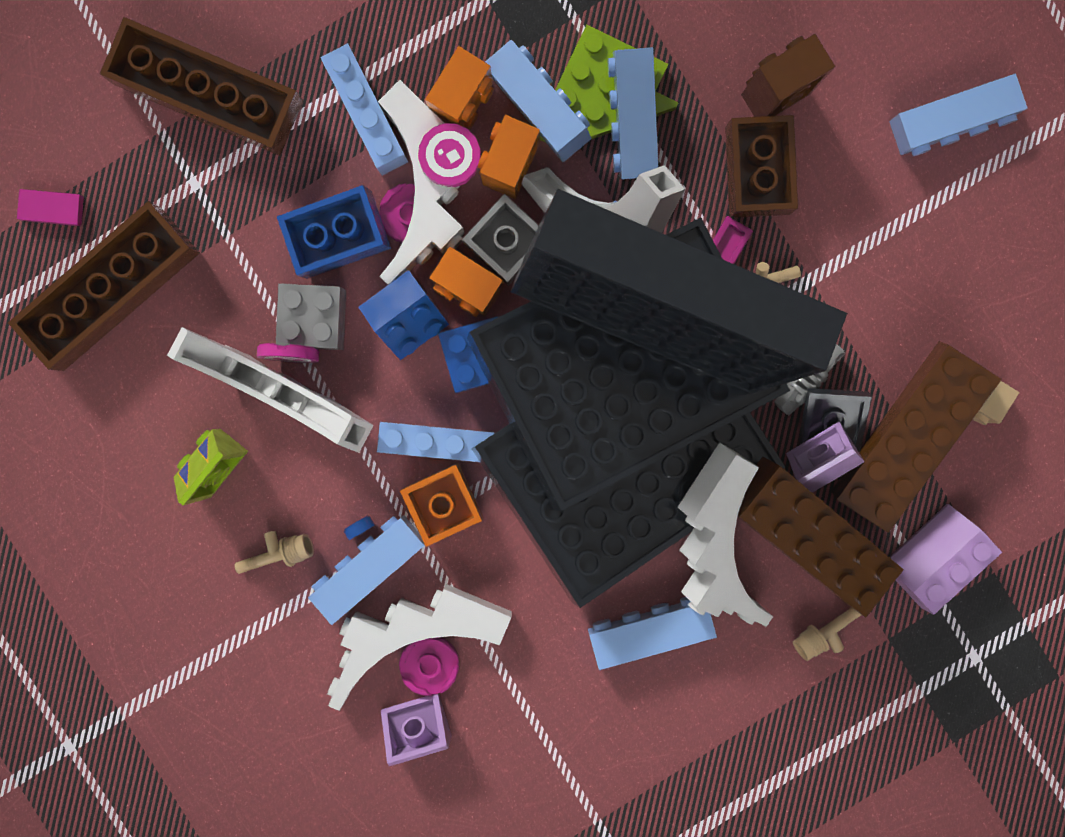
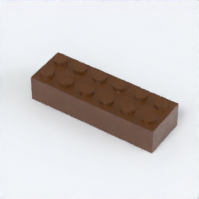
M126 17L122 19L100 71L102 77L117 87L278 156L283 151L304 101L298 92L292 88Z
M147 201L13 317L8 324L48 370L65 371L198 256L200 252L161 207Z
M938 341L861 448L859 454L863 458L864 463L843 474L831 490L835 498L889 533L1002 379L950 345Z
M762 456L756 464L759 468L746 490L738 512V518L844 603L866 618L904 569L780 465Z

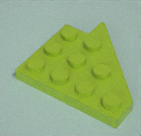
M586 24L555 91L562 89L571 101L569 105L574 113L580 111L590 123L587 129L591 138L594 139L611 133V123L616 122V109H610L609 93L611 90H615L614 77L609 78L608 58H613V51L637 48ZM654 57L656 116L675 110L678 102L656 92L668 63Z

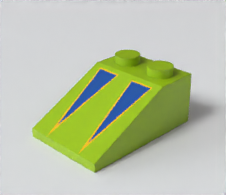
M222 429L206 430L196 441L198 447L192 455L187 454L178 463L177 468L179 471L174 476L177 499L181 505L184 506L211 498L247 454L248 450Z

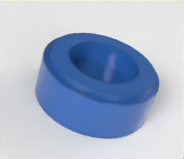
M367 515L345 528L343 532L347 539L351 540L375 524L371 517Z

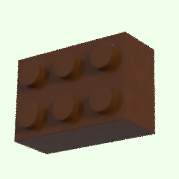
M816 34L811 35L807 39L800 36L786 46L787 50L781 55L777 56L776 53H772L758 63L760 67L752 72L753 77L746 81L747 87L741 94L754 117L776 116L809 96L836 67Z
M794 115L731 118L725 127L729 217L790 215L798 209Z

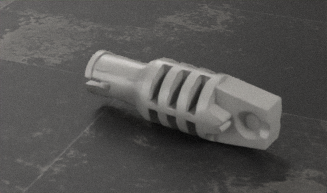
M836 344L825 372L787 383L790 391L776 398L774 401L776 406L789 416L800 405L805 403L807 389H819L822 386L821 383H825L829 376L828 372L846 354L844 350Z

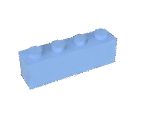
M510 40L485 61V63L491 66L492 79L533 127L540 129V136L560 160L564 162L592 139L587 129L590 123L580 111L574 113L569 107L571 101L562 89L557 91L553 89L550 85L553 80L543 67H540L538 70L531 63L534 61V58L526 47L522 45L518 48Z
M347 43L320 57L380 174L383 176L408 163L349 44Z
M653 47L613 51V58H608L609 78L614 77L615 90H611L609 93L610 109H616V122L611 123L612 141H618V154H613L614 173L619 172V178L634 179L641 173L658 168Z
M1015 73L899 113L889 123L900 155L912 152L913 156H917L930 151V145L938 142L943 147L959 141V135L969 132L970 137L988 131V125L998 123V126L1001 127L1018 120L1016 115L1028 108Z
M380 422L377 453L480 462L471 448L493 435L494 432Z
M405 515L399 520L395 516L390 518L380 527L383 533L378 538L374 539L372 536H369L357 547L361 551L357 556L351 559L347 555L335 566V569L338 571L330 579L324 575L311 586L315 592L308 599L331 625L425 546L419 531Z
M683 597L680 599L681 603L669 606L668 603H661L652 606L650 612L640 614L639 611H633L622 615V619L611 622L610 619L593 623L592 628L588 629L598 668L599 670L717 638L711 614L707 612L704 615L697 613L689 607L690 600L687 597Z

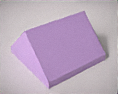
M840 422L786 453L795 478L811 492L818 490L864 463L863 458Z
M439 694L421 697L381 709L388 766L449 748L451 732Z

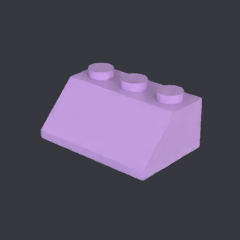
M946 504L889 557L904 569L896 579L898 584L920 608L934 615L1002 552L979 527L951 505Z

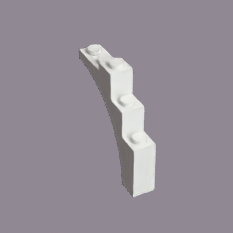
M401 80L378 103L383 113L398 129L408 148L413 164L415 196L413 214L407 235L395 258L380 275L387 285L408 270L411 271L418 263L423 265L433 255L431 249L434 246L442 254L447 251L449 246L456 249L462 243L463 238L461 236L464 234L463 227L441 206L443 203L449 204L458 195L459 191L457 189L460 186L446 187L431 182L423 173L418 160L419 145L423 136L433 127L444 124V122Z
M665 165L639 174L630 190L618 202L614 203L594 201L578 194L564 184L548 167L524 175L521 183L544 212H546L558 188L660 233L663 232L685 191L682 184Z
M181 328L167 356L175 361L221 380L273 406L319 432L337 445L358 453L374 426L333 399L310 390L293 378L265 366L250 355L230 346H224L186 328Z
M719 443L678 506L687 515L685 521L694 527L680 548V551L689 559L687 565L695 570L681 592L690 600L689 607L701 615L707 612L719 617L722 611L730 615L736 612L741 619L753 625L754 622H758L767 627L773 616L757 601L748 596L738 577L734 559V533L738 512L746 490L759 467L741 454Z
M447 584L443 592L437 590L430 607L435 608V611L404 598H401L397 605L391 604L385 621L390 622L389 624L357 611L352 619L348 617L345 619L339 633L344 636L341 646L351 649V651L346 650L341 659L339 667L343 668L340 679L335 677L327 693V695L332 696L328 706L340 711L352 688L364 673L384 656L405 645L428 638L447 636L477 638L500 645L511 620L512 611Z

